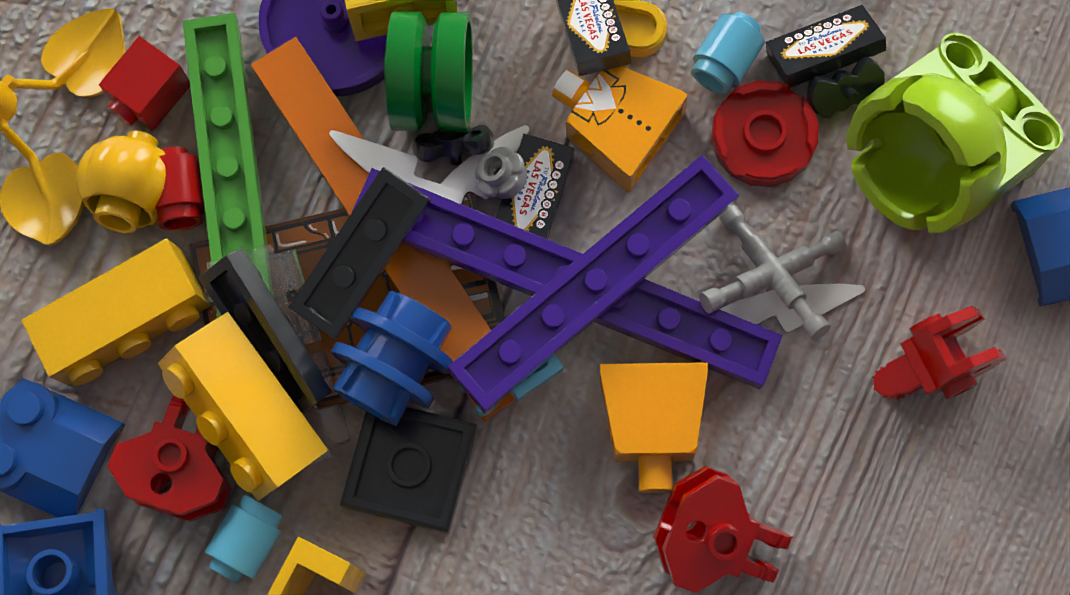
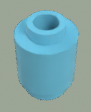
M735 12L733 15L721 14L693 57L695 63L691 70L693 78L703 87L718 94H727L731 87H737L765 44L758 22L741 12Z
M244 494L238 506L231 505L204 551L214 557L209 568L237 584L244 574L254 579L281 533L277 527L284 516Z

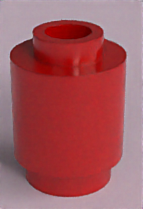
M182 147L161 149L165 155H160L159 157L165 165L166 176L163 191L155 206L158 226L161 229L171 231L197 227L202 223L201 213L205 211L199 157L188 154V150Z

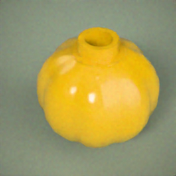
M134 130L129 131L127 136L109 137L94 144L83 154L76 171L79 194L87 209L94 214V220L101 226L116 232L132 233L136 228H144L158 222L155 207L163 191L166 176L165 165L159 156L165 155V153L158 148V140L152 135Z

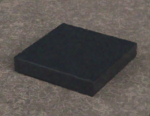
M407 407L397 426L365 412L340 506L450 535L478 429L477 424Z

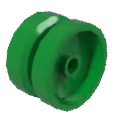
M394 11L391 13L388 23L384 79L388 120L392 131H419L427 120L429 97H431L433 119L440 132H468L471 120L473 90V37L470 12L440 13L434 24L432 46H430L428 24L422 12Z

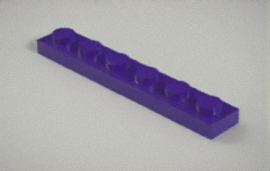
M701 155L448 366V372L485 414L733 205L740 195L712 164Z

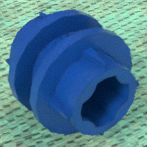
M388 291L376 313L363 308H356L350 318L365 333L356 348L341 342H336L332 348L331 354L333 357L345 365L332 390L365 412L397 426L410 402L423 408H430L434 401L433 394L420 385L428 369L442 374H449L448 366L453 363V360L441 351L440 348L452 326L433 310L394 291Z

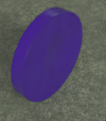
M262 0L259 10V33L267 54L297 37L336 97L363 92L384 80L387 35L356 41L345 0Z

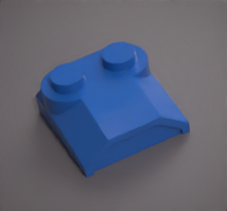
M1070 187L1013 201L1011 208L1013 212H1016L1039 293V298L1037 299L1039 307L1070 301Z
M22 378L6 392L0 402V492L56 517L78 515L119 431H123L125 424L51 391L41 384Z
M104 508L95 509V512L11 525L0 524V595H119L113 586L107 511Z

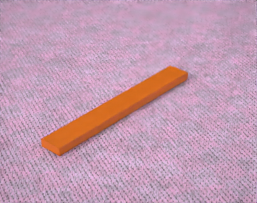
M294 37L250 65L350 216L369 173L347 155L331 138L329 133L331 130H335L363 140L365 139L297 37ZM404 244L400 246L385 268V271L400 294L423 304L451 324L452 329L440 350L454 362L489 333L491 329L446 261ZM466 393V395L468 396V398L470 399V401L472 402V404H473L474 407L476 408V406H477L476 403H475V402L470 398V396ZM509 393L499 401L497 407L491 413L481 417L486 422L516 401Z

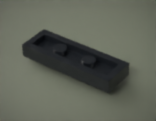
M383 167L288 308L333 339H337L351 320L350 317L354 310L359 308L432 199Z
M243 248L226 255L198 277L220 314L223 315L229 312L300 412L332 393V390L322 376L320 368L308 354L293 330L290 320L278 306L263 282L260 272L252 264Z

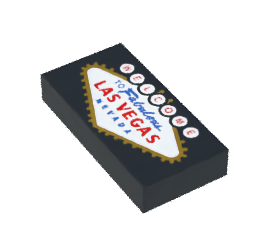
M555 0L578 76L631 64L630 49L613 0Z
M863 5L765 42L767 56L788 89L810 81L814 76H822L856 63L861 57H872L886 51V37Z
M523 134L517 153L524 161L527 171L526 183L517 195L509 199H502L496 219L548 239L574 159L575 148Z

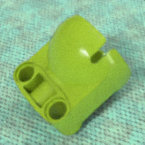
M961 33L945 35L932 52L861 101L846 132L847 149L863 151L853 159L851 169L857 185L874 208L896 225L910 230H921L928 227L929 233H943L956 230L975 218L1020 181L1030 178L1063 142L1061 126L1040 101L993 55L971 37ZM871 141L870 146L867 149H865V147Z

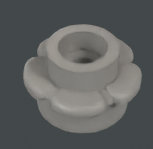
M498 147L480 160L475 176L479 180L478 189L485 196L509 199L517 195L524 187L527 171L524 161L518 153H513L508 147Z

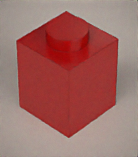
M138 36L98 85L109 98L110 102L106 108L114 116L129 127H132L137 121L153 132L190 88V80L180 64Z

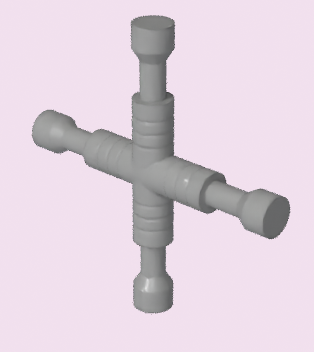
M735 205L730 206L720 215L719 219L728 230L734 231L743 242L742 249L752 260L756 268L735 277L733 283L723 288H710L700 293L699 300L703 309L707 313H712L722 308L726 301L738 295L744 298L771 285L787 308L794 309L804 321V330L811 339L817 340L823 337L830 330L831 326L822 315L814 313L805 301L806 294L791 275L813 266L814 260L824 255L834 256L845 251L847 244L844 236L839 231H834L824 236L822 241L809 248L802 246L777 258L760 235H754L747 227L745 216Z

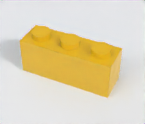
M166 238L23 318L21 321L48 376L68 386L71 384L73 386H80L98 378L103 373L102 367L119 357L127 359L143 353L151 346V339L167 330L175 332L191 326L200 318L199 312L207 309L211 304L184 252Z
M229 312L221 315L173 346L157 363L162 369L163 380L167 388L177 398L184 399L197 417V427L202 436L210 444L218 446L231 464L230 471L234 480L243 490L251 492L257 501L328 451L327 447Z

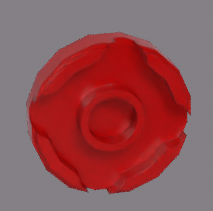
M757 80L738 86L728 94V97L718 107L712 121L711 144L717 161L731 177L750 186L773 187L793 180L807 168L818 145L819 123L812 106L803 96L801 98L783 83Z

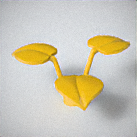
M114 8L100 9L84 14L62 26L50 37L43 49L41 63L43 68L56 78L52 80L16 79L11 75H5L0 81V132L27 159L30 165L13 170L5 179L0 191L1 212L8 224L17 232L47 246L60 242L76 225L83 210L84 202L79 194L76 181L78 165L69 156L60 152L50 154L39 162L37 155L9 127L8 121L14 117L17 111V97L14 90H58L66 84L69 91L78 97L90 98L103 94L104 92L98 84L126 52L121 16Z

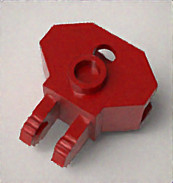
M970 306L944 317L936 314L918 322L909 329L913 336L900 343L905 354L887 363L885 368L880 367L879 371H875V376H872L874 378L873 390H876L883 398L889 397V399H893L895 397V399L899 400L900 397L905 398L906 394L911 395L924 389L926 394L937 395L943 392L946 400L978 385L975 378L1005 361L1006 357L1002 350H997L996 347L967 358L964 355L956 337L970 331L985 320L980 309Z
M173 395L162 423L155 421L151 432L116 444L109 460L108 468L125 496L134 500L137 505L192 522L224 510L232 487L214 460L218 448L210 444L202 436L198 427L195 434L181 430L190 408L184 399ZM172 482L170 490L162 494L163 487Z
M705 465L674 484L653 538L662 568L665 573L671 576L673 584L697 593L727 574L739 578L741 572L774 583L779 569L767 560L748 555L753 541L757 539L771 547L787 550L793 536L754 519L747 512L740 485L726 473Z

